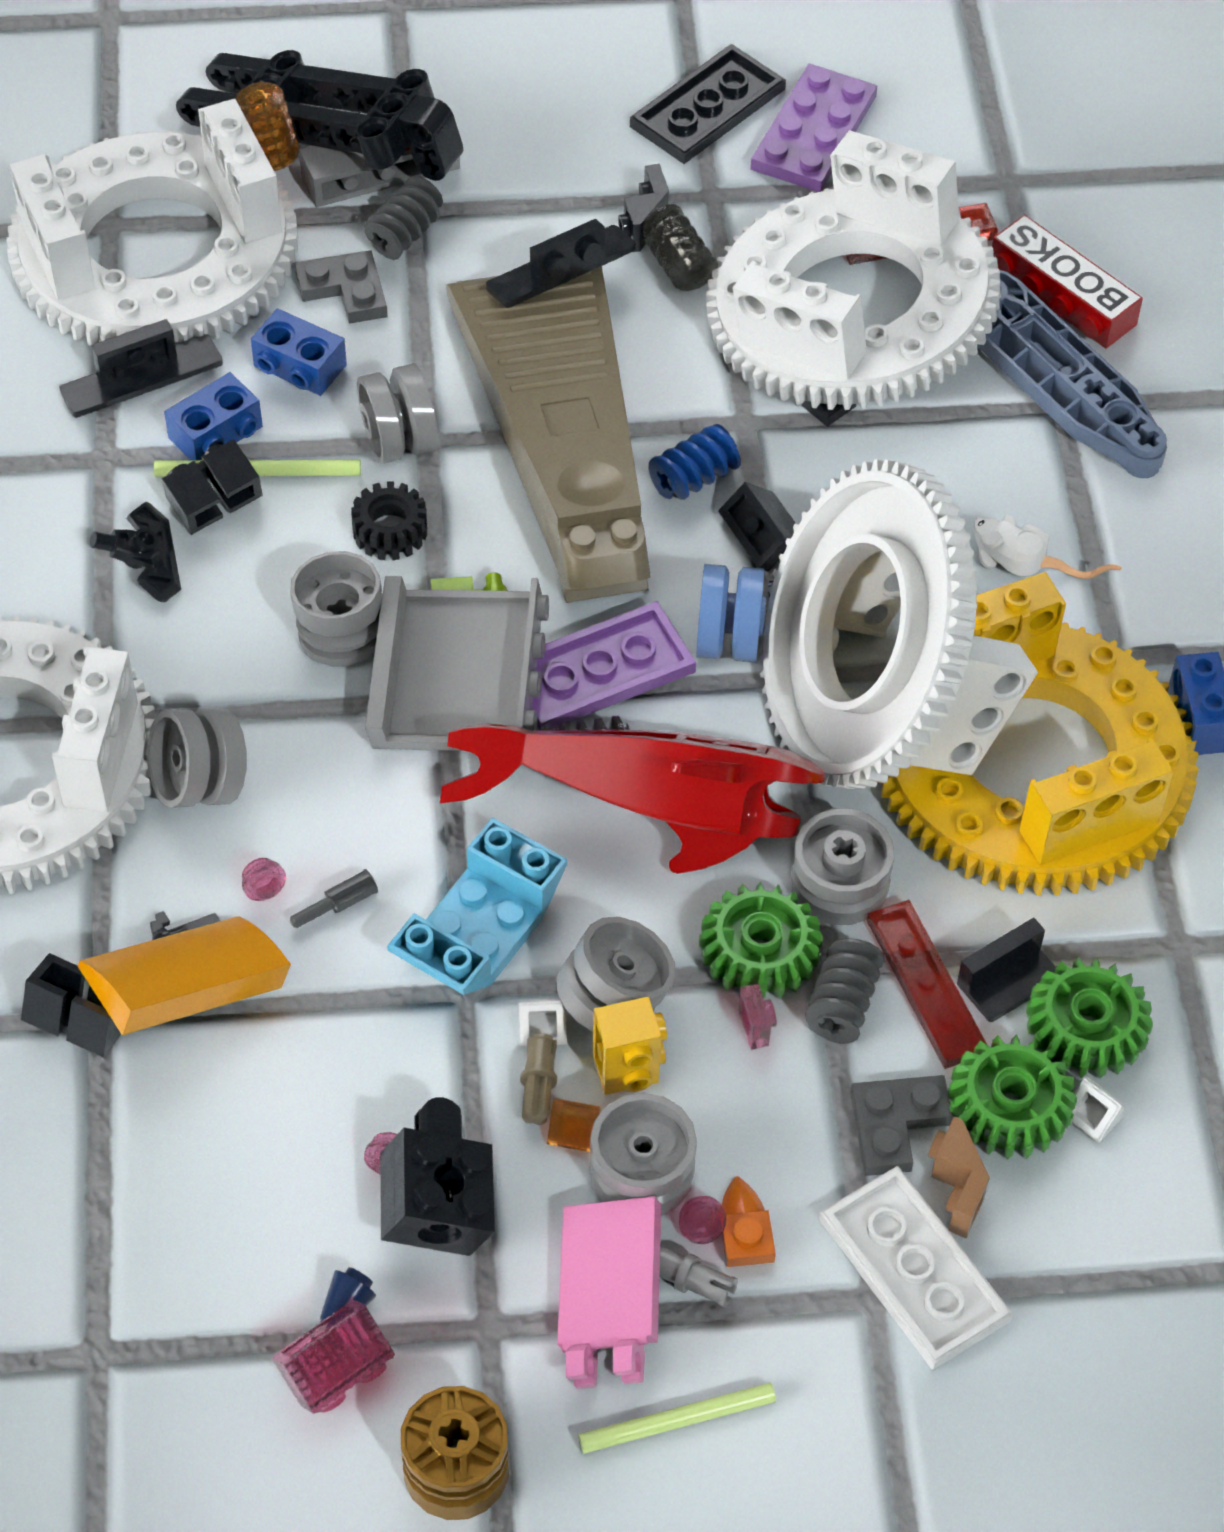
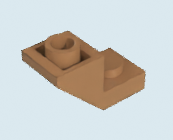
M953 1117L947 1132L938 1130L928 1156L935 1159L931 1177L954 1186L945 1209L953 1213L948 1231L967 1238L984 1201L990 1177L964 1121Z

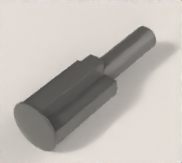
M364 869L359 874L324 892L326 898L292 915L290 923L294 928H299L330 910L339 913L370 895L378 893V887L373 876L367 869Z

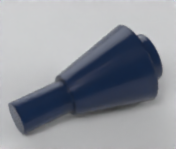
M348 1267L345 1273L338 1270L334 1271L320 1315L321 1321L307 1342L306 1350L322 1358L336 1333L345 1328L376 1297V1294L370 1289L373 1284L370 1278L351 1267Z

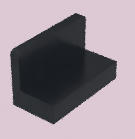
M744 482L718 510L756 566L763 568L767 572L780 560L779 555L784 554L787 547L786 539H791L794 534L793 526L795 521L777 496L770 490Z
M1034 917L961 960L957 985L988 1022L996 1021L1029 1001L1033 987L1036 986V983H1040L1046 971L1055 973L1056 966L1041 950L1045 929Z

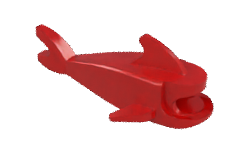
M487 723L469 725L449 732L447 746L473 753L479 758L480 767L474 773L444 784L441 789L440 804L465 801L484 794L508 779L523 764L605 802L665 821L682 842L681 850L669 861V869L673 873L680 874L702 870L724 862L746 849L758 837L790 838L798 836L801 816L775 802L769 795L768 785L775 781L797 784L824 782L825 773L810 760L782 748L707 735L626 729L530 731L513 725Z

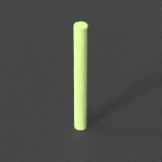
M770 1382L578 1434L579 1444L582 1453L585 1454L776 1402L774 1388Z

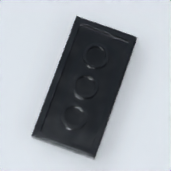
M730 44L630 117V128L681 163L686 164L783 92L786 88V79L733 44Z

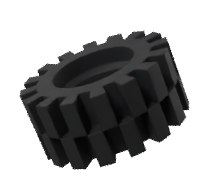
M387 481V488H381L379 482L373 484V492L365 488L361 491V498L356 496L353 501L354 507H351L353 537L356 539V545L360 550L365 547V554L372 557L376 551L379 560H385L386 554H392L393 561L400 560V552H404L405 556L408 557L413 554V547L419 550L423 546L422 539L426 540L428 529L427 508L423 497L419 498V492L413 488L408 493L407 484L401 483L399 489L394 488V481ZM388 515L399 516L405 519L401 524L391 527L381 526L374 522L378 518Z

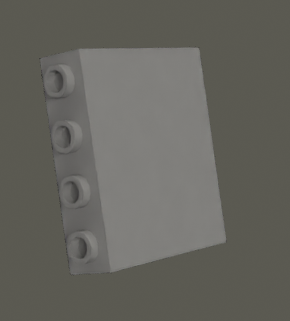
M385 576L365 731L373 749L463 751L447 746L449 732L469 725L487 723L513 725L530 731H537V711L532 709L533 697H540L541 672L536 671L537 659H543L545 656V634L540 633L541 621H548L549 596L542 595L538 578H531L530 591L406 590L402 576Z

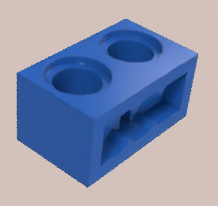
M276 308L251 337L253 364L255 367L266 374H273L299 389L308 390L319 396L323 395L347 366L345 338L279 308Z
M231 372L164 411L168 438L190 460H202L204 453L212 446L217 444L224 445L233 439L237 443L244 438L252 436L258 429L263 427L260 400Z
M1219 652L1177 655L1169 681L1170 695H1178L1177 708H1183V710L1187 711L1182 722H1190L1193 725L1192 731L1187 736H1191L1192 741H1197L1194 751L1198 752L1199 755L1224 753V668Z

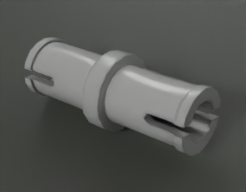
M660 1245L659 1277L674 1283V1289L682 1293L690 1290L718 1303L722 1307L726 1308L732 1298L727 1295L728 1292L735 1293L738 1284L737 1278L730 1277L701 1264L700 1257L691 1253L683 1256Z

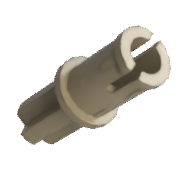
M534 1034L527 1039V1061L525 1070L520 1074V1082L525 1087L522 1118L524 1122L536 1125L546 1123L550 1110L551 1089L557 1085V1075L554 1072L557 1040H553V1037L548 1034Z

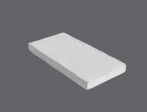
M899 1166L894 1167L819 1213L818 1220L932 1371L1012 1322L1014 1314Z

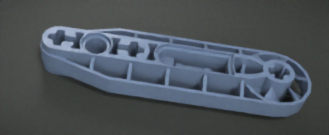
M999 270L1001 298H999L1000 309L997 310V320L992 322V332L985 334L986 343L984 345L977 344V347L1072 438L1115 460L1134 477L1150 478L1155 476L1165 459L1167 438L1163 430L1156 424L1138 390L1019 279L1008 272Z

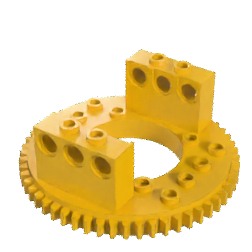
M1047 572L976 595L977 609L974 636L1019 644L1038 671L1022 698L1041 699L1058 703L1084 717L1103 738L1108 749L1107 757L1081 767H1077L1076 764L1067 767L1066 772L1038 782L1032 779L1025 805H1022L1015 798H1002L994 794L978 782L973 775L910 765L907 769L899 768V775L897 777L888 776V782H877L882 784L881 797L889 798L888 811L898 812L896 820L898 826L908 825L907 837L909 839L921 837L919 848L922 851L931 847L934 849L933 860L937 862L947 858L949 860L948 869L951 871L959 866L965 869L964 878L969 879L975 873L981 875V884L984 886L991 880L998 881L999 890L1002 891L1006 889L1008 884H1013L1016 886L1018 894H1023L1026 887H1033L1037 896H1041L1044 888H1051L1054 895L1059 896L1061 888L1068 886L1073 894H1078L1080 884H1085L1092 891L1096 889L1098 879H1101L1109 886L1113 883L1115 873L1125 879L1128 877L1131 867L1140 871L1143 868L1145 859L1153 861L1156 858L1158 849L1164 851L1167 848L1169 838H1175L1179 825H1183L1186 814L1189 812L1197 785L1196 777L1199 767L1196 766L1199 754L1194 751L1197 741H1192L1191 736H1187L1192 731L1193 725L1190 722H1182L1187 711L1183 710V708H1177L1178 695H1169L1170 684L1168 682L1160 683L1157 680L1159 672L1157 670L1149 671L1145 667L1146 660L1141 659L1137 661L1133 658V651L1131 649L1123 651L1117 647V641L1113 640L1109 643L1102 639V634L1100 633L1095 635L1086 633L1084 627H1080L1077 630L1069 628V624L1066 622L1062 624L1066 602Z

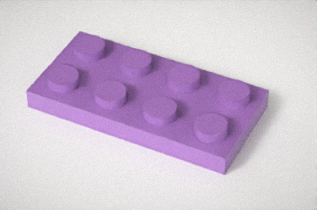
M808 63L752 156L750 170L821 192L832 174L830 155L849 130L857 131L876 98L878 85Z
M658 601L545 644V656L543 659H537L536 671L541 672L540 697H533L532 709L537 711V728L539 731L551 730L696 672L695 659Z

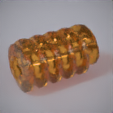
M259 82L245 87L237 94L235 99L238 105H240L239 107L273 170H281L293 163L300 151L283 91L277 85L268 82Z

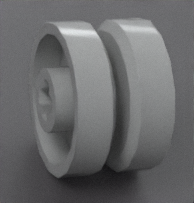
M412 363L393 368L390 384L380 372L357 378V395L364 428L374 456L379 464L401 460L405 451V444L415 455L425 454L438 449L436 417L426 382L417 364Z
M222 707L200 708L195 713L188 709L163 710L156 715L150 728L147 758L151 784L161 803L166 807L180 808L193 807L199 802L209 806L226 805L238 799L246 776L247 750L243 730L229 708Z
M831 809L814 815L801 827L795 841L791 873L792 893L796 891L798 904L809 902L812 909L811 916H818L819 921L831 925H854L870 919L883 907L889 892L890 875L894 863L893 840L885 826L871 815L854 809Z
M622 917L601 918L589 925L576 948L570 953L557 975V993L564 1008L578 1023L593 1031L594 1008L649 996L654 1011L656 1006L667 995L676 978L675 961L667 945L653 931L642 924Z
M639 1093L623 1096L603 1109L594 1121L590 1138V1175L592 1185L603 1202L655 1196L661 1203V1216L681 1204L691 1190L697 1148V1138L693 1122L682 1107L664 1096Z

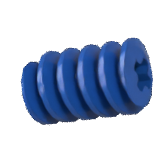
M714 424L706 426L700 433L692 434L687 440L680 441L674 448H668L662 455L651 458L648 462L650 478L661 496L671 499L674 493L680 500H685L690 495L689 489L693 492H699L702 489V482L707 485L714 483L715 474L719 477H724L728 473V467L733 470L738 469L741 466V457L735 441L722 425Z

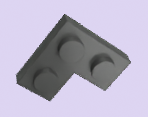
M372 250L295 263L296 277L303 302L342 296L349 324L388 317L387 305Z
M945 1075L852 1083L850 1094L865 1176L881 1175L896 1166H899L902 1172H912L913 1157L907 1129L949 1126L951 1124L953 1116L949 1108L950 1101Z

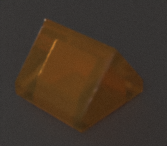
M554 1098L547 1144L590 1152L594 1121L601 1113V1107Z

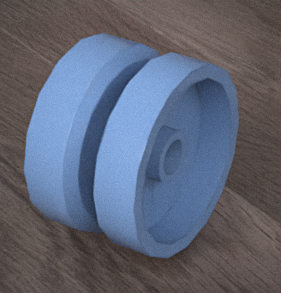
M704 564L696 658L718 659L723 653L724 634L730 633L733 634L731 648L733 659L735 661L756 663L758 638L763 636L766 596H762L764 569L742 567L738 572L736 593H729L730 572L727 566Z

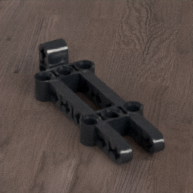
M295 50L279 52L270 60L219 53L208 64L205 72L211 84L225 92L190 87L176 102V110L179 116L190 125L200 127L198 109L236 99L260 146L267 144L271 139L360 153L363 154L366 165L374 170H381L394 165L406 149L410 148L418 171L433 181L442 180L464 151L453 112L446 103L434 97L428 74L421 69L406 70L396 78H388L304 65L301 54Z

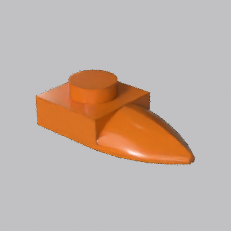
M736 1176L728 1186L720 1208V1228L726 1267L774 1263L776 1253L769 1210L764 1209L761 1200L750 1185L739 1176Z

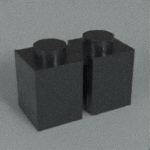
M234 439L224 445L217 444L209 448L199 463L196 464L195 461H192L189 464H180L170 470L167 476L161 478L166 499L190 535L223 518V513L216 505L220 502V499L229 512L232 513L263 496L259 475Z
M49 953L26 979L21 1020L57 1037L63 1031L67 1033L66 1041L104 1057L121 1036L120 1031L90 985L87 1000L82 998L85 977L78 968V965Z

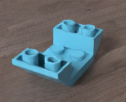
M492 817L467 847V869L426 920L415 913L409 918L387 945L388 951L463 995L491 986L543 920L567 866V859Z

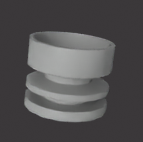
M347 551L320 554L310 558L298 567L291 579L290 595L296 615L299 642L304 652L318 663L333 667L352 666L368 660L375 654L383 593L378 571L374 564L362 555Z

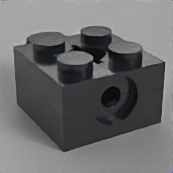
M435 1097L428 1100L414 1115V1129L404 1127L380 1152L381 1241L471 1256L495 1233L492 1144L462 1139L461 1109L452 1100L444 1097Z

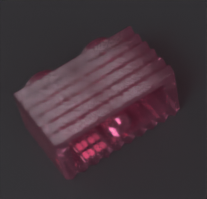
M352 1299L271 1358L296 1397L297 1402L303 1408L315 1414L318 1412L325 1413L339 1406L346 1398V1390L353 1388L356 1383H367L379 1377L387 1368L385 1363L387 1360L393 1359L395 1353L366 1305Z

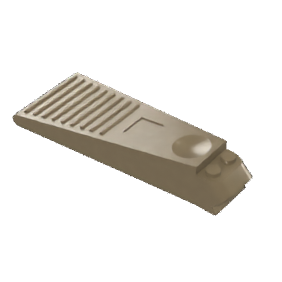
M602 266L511 308H505L486 290V282L497 276L447 284L446 289L450 305L557 568L565 602L570 603L649 590L647 579L651 576L645 531L641 518V500Z

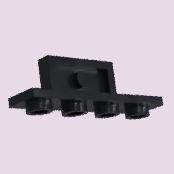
M595 218L530 247V262L486 282V290L505 308H511L636 250V242L618 226L611 225L605 228Z
M164 319L91 345L96 373L63 384L59 388L72 416L78 418L223 365V359L208 334L175 344L173 328L168 320Z

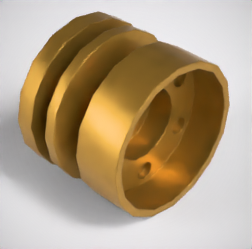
M445 1386L424 1394L408 1410L401 1426V1454L404 1482L412 1500L428 1514L445 1520L470 1519L486 1512L502 1496L509 1478L507 1423L499 1406L483 1392L466 1386ZM453 1439H460L456 1448L448 1447L451 1446Z

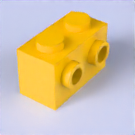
M649 996L594 1008L593 1058L604 1095L625 1090L639 1092L647 1089L652 1084L659 1083L660 1064L666 1063L662 1041L667 1040V1029L662 1013L654 1014Z

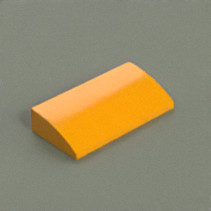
M237 916L79 961L78 968L120 1033L126 1035L280 989L283 986L291 963L262 930L248 920Z

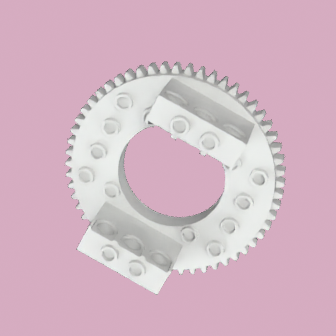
M236 99L198 109L201 134L190 135L186 134L185 131L173 133L170 130L165 132L150 130L148 133H139L138 131L130 135L120 134L116 138H104V141L96 144L92 142L82 150L76 149L75 153L69 157L63 156L62 161L58 164L52 163L50 165L48 153L9 164L17 200L15 205L17 214L11 215L12 225L8 226L7 254L16 288L20 289L22 299H27L29 308L37 310V315L40 319L47 317L50 327L59 324L60 333L63 335L72 331L73 339L76 341L82 337H87V343L90 346L97 341L102 342L106 339L142 328L145 325L167 319L173 328L175 344L198 336H204V334H208L217 340L220 338L219 332L222 330L232 333L234 332L233 325L235 323L246 325L247 315L257 317L259 315L258 306L268 307L270 305L269 296L277 297L279 295L278 286L285 287V276L291 275V264L296 262L295 253L298 252L296 213L293 209V202L289 201L288 191L283 190L281 180H277L272 166ZM146 199H173L192 204L209 214L221 229L220 237L214 242V248L203 260L182 272L158 278L128 277L119 269L108 270L92 259L89 255L87 243L88 235L93 227L108 213L123 205Z
M849 130L830 155L834 189L829 190L827 188L817 193L810 192L809 195L801 198L795 197L789 203L779 204L780 207L773 211L767 210L766 215L762 218L756 217L754 224L750 227L744 226L742 228L743 234L732 238L733 246H725V257L717 258L718 267L712 268L713 279L708 280L709 291H706L707 316L713 342L717 343L718 352L723 353L726 364L732 363L735 373L742 371V377L745 382L753 379L754 388L756 389L766 386L767 395L769 396L780 392L782 401L794 397L796 405H801L804 401H811L812 408H817L820 403L827 404L828 410H833L836 404H843L845 410H849L852 404H859L862 409H866L868 402H876L878 406H883L884 400L889 398L896 403L899 402V395L906 393L912 398L915 396L914 390L918 388L925 391L930 390L929 383L932 381L940 384L943 383L944 373L955 375L956 364L966 366L968 364L967 355L976 356L978 353L977 344L984 345L986 343L985 334L992 332V322L997 320V310L1000 309L999 298H1001L1000 271L997 265V258L993 256L992 246L988 247L986 236L980 237V228L978 226L971 227V219L969 217L961 219L958 207L956 162ZM848 254H872L887 257L903 264L916 275L922 285V289L915 303L901 317L885 326L875 324L864 330L860 294L852 296L830 289L828 284L808 282L798 277L812 266L833 257Z
M876 459L873 463L864 461L862 466L853 465L851 472L842 471L840 479L832 478L830 480V488L822 487L820 489V498H812L811 509L809 511L803 510L801 513L802 521L800 524H794V534L791 539L787 538L785 541L787 545L784 554L779 555L780 564L778 570L773 572L775 577L773 586H770L768 589L770 598L765 607L767 614L766 620H764V637L760 639V644H763V654L760 656V661H763L764 670L760 673V678L765 680L762 694H766L768 698L765 709L771 710L772 714L769 722L776 725L774 736L776 738L782 737L779 747L796 753L819 766L825 773L824 782L822 783L826 786L854 790V788L865 789L866 786L876 787L877 782H888V776L897 777L899 775V768L907 769L910 765L973 775L1038 673L1019 644L974 636L977 609V570L974 567L973 561L974 550L971 549L969 543L971 536L970 533H966L964 528L966 521L958 515L959 505L951 504L952 494L943 492L945 485L935 482L936 477L934 475L926 474V470L916 468L914 465ZM901 607L898 635L887 666L876 683L866 693L852 700L843 690L834 666L833 651L839 642V632L837 629L885 638L887 628Z
M0 616V697L27 699L48 707L62 718L64 730L58 751L52 753L56 777L44 788L32 790L26 799L0 806V887H6L8 893L13 894L18 884H24L27 890H32L35 880L41 879L48 885L51 884L52 874L58 873L63 878L68 877V867L74 865L80 870L85 868L83 858L89 856L95 860L99 859L98 848L100 846L109 849L114 846L113 834L125 836L124 822L135 824L137 821L135 810H144V796H151L152 794L147 745L150 728L156 717L154 706H152L149 692H145L144 682L142 679L137 680L135 669L131 667L127 651L113 650L111 646L103 649L100 639L96 637L88 641L85 631L81 630L74 634L71 632L70 625L67 624L62 628H57L52 620H49L46 624H41L34 617L28 622L20 621L19 616H14L13 620L3 621Z

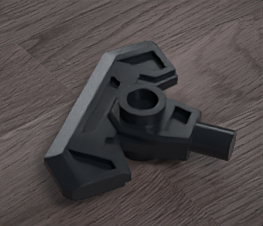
M146 501L133 510L126 518L136 531L114 529L111 534L94 531L90 537V547L110 551L112 558L124 562L131 568L140 569L145 567L137 579L138 584L157 601L167 602L181 590L169 519L151 503Z

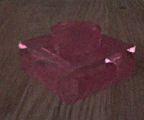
M759 984L741 987L738 1012L750 1048L753 1050L769 1046L771 1027L777 1025L773 1003L770 999H763Z

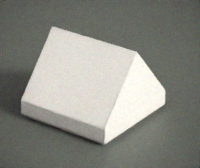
M560 998L519 1000L520 1047L527 1046V1039L539 1033L551 1035L553 1040H557V1045L567 1044L566 1009Z
M1085 1077L1075 1092L1077 1103L1075 1109L1072 1110L1074 1114L1072 1123L1096 1142L1100 1143L1123 1119L1125 1104L1089 1077Z

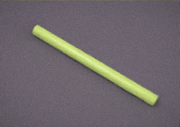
M360 459L249 460L259 476H361ZM154 460V476L165 477L170 470L180 464H189L192 461H195L197 464L202 460Z

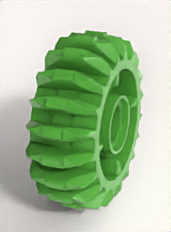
M760 881L755 891H749L742 883L740 888H738L737 896L726 890L722 896V902L713 901L709 908V915H705L702 920L699 947L702 950L701 959L704 966H710L712 980L723 978V986L726 991L735 986L740 987L739 993L742 999L749 994V991L757 992L761 1002L766 997V992L772 991L779 999L784 995L785 987L797 992L801 985V980L809 981L813 975L814 967H817V964L820 962L823 936L821 935L822 932L819 931L820 922L818 916H811L812 909L809 902L798 904L796 891L787 896L781 895L782 889L779 884L773 891H765ZM755 939H764V940H766V941H768V942H767V943H757V942H755V941H753V940H755Z
M1078 957L1073 962L1072 969L1063 962H1060L1056 966L1055 973L1046 971L1040 983H1036V986L1033 987L1030 995L1031 1001L1028 1002L1026 1008L1027 1018H1029L1027 1022L1028 1034L1035 1035L1034 1039H1036L1038 1044L1037 1049H1046L1047 1051L1052 1048L1054 1053L1053 1060L1065 1061L1067 1070L1070 1066L1078 1068L1080 1078H1083L1088 1070H1094L1098 1078L1101 1079L1105 1076L1107 1068L1118 1075L1123 1070L1125 1063L1133 1065L1138 1059L1139 1052L1146 1049L1149 1041L1148 1035L1153 1027L1152 1018L1150 1017L1152 1011L1151 1002L1143 1000L1145 996L1144 986L1131 987L1133 983L1132 973L1120 977L1117 975L1116 963L1107 970L1100 968L1098 958L1091 963V966H1085ZM1082 1015L1092 1016L1096 1020H1087L1084 1017H1082Z
M1017 1034L1011 1039L1010 1044H1005L997 1035L992 1040L991 1047L980 1040L975 1046L974 1053L966 1051L961 1057L960 1065H956L952 1071V1083L949 1084L948 1095L951 1100L949 1108L952 1116L964 1121L967 1130L971 1131L970 1136L974 1144L982 1140L987 1143L986 1150L988 1155L995 1151L996 1147L1004 1149L1007 1160L1013 1156L1014 1149H1019L1026 1159L1032 1155L1034 1147L1045 1153L1049 1149L1051 1141L1058 1143L1063 1138L1065 1128H1068L1072 1123L1074 1116L1072 1110L1075 1109L1077 1103L1076 1094L1073 1093L1075 1086L1074 1077L1065 1076L1067 1071L1065 1061L1052 1063L1054 1058L1052 1048L1043 1053L1037 1051L1038 1044L1036 1039L1030 1042L1028 1046L1020 1045ZM1012 1093L1017 1095L1021 1099L1011 1100L1005 1097L1003 1094Z

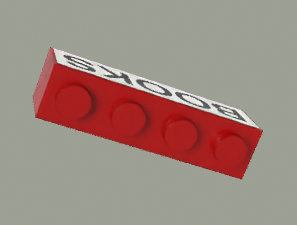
M1025 214L993 237V256L997 258L998 269L1008 272L1019 279L1055 314L1082 331L1086 337L1093 339L1105 349L1137 325L1143 297Z

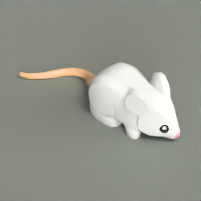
M1007 514L1001 522L996 518L978 517L974 522L975 539L979 547V560L988 569H992L1000 563L1014 575L1028 577L1040 571L1041 568H1052L1080 579H1090L1108 570L1122 569L1121 566L1108 564L1088 572L1076 570L1060 559L1047 556L1049 540L1047 533L1030 524H1025L1020 528L1016 526V520Z

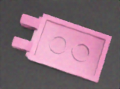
M655 1196L563 1207L557 1344L562 1349V1352L566 1353V1378L574 1380V1386L577 1389L596 1387L597 1349L613 1348V1373L621 1375V1381L624 1384L643 1383L644 1345L658 1342L661 1203Z

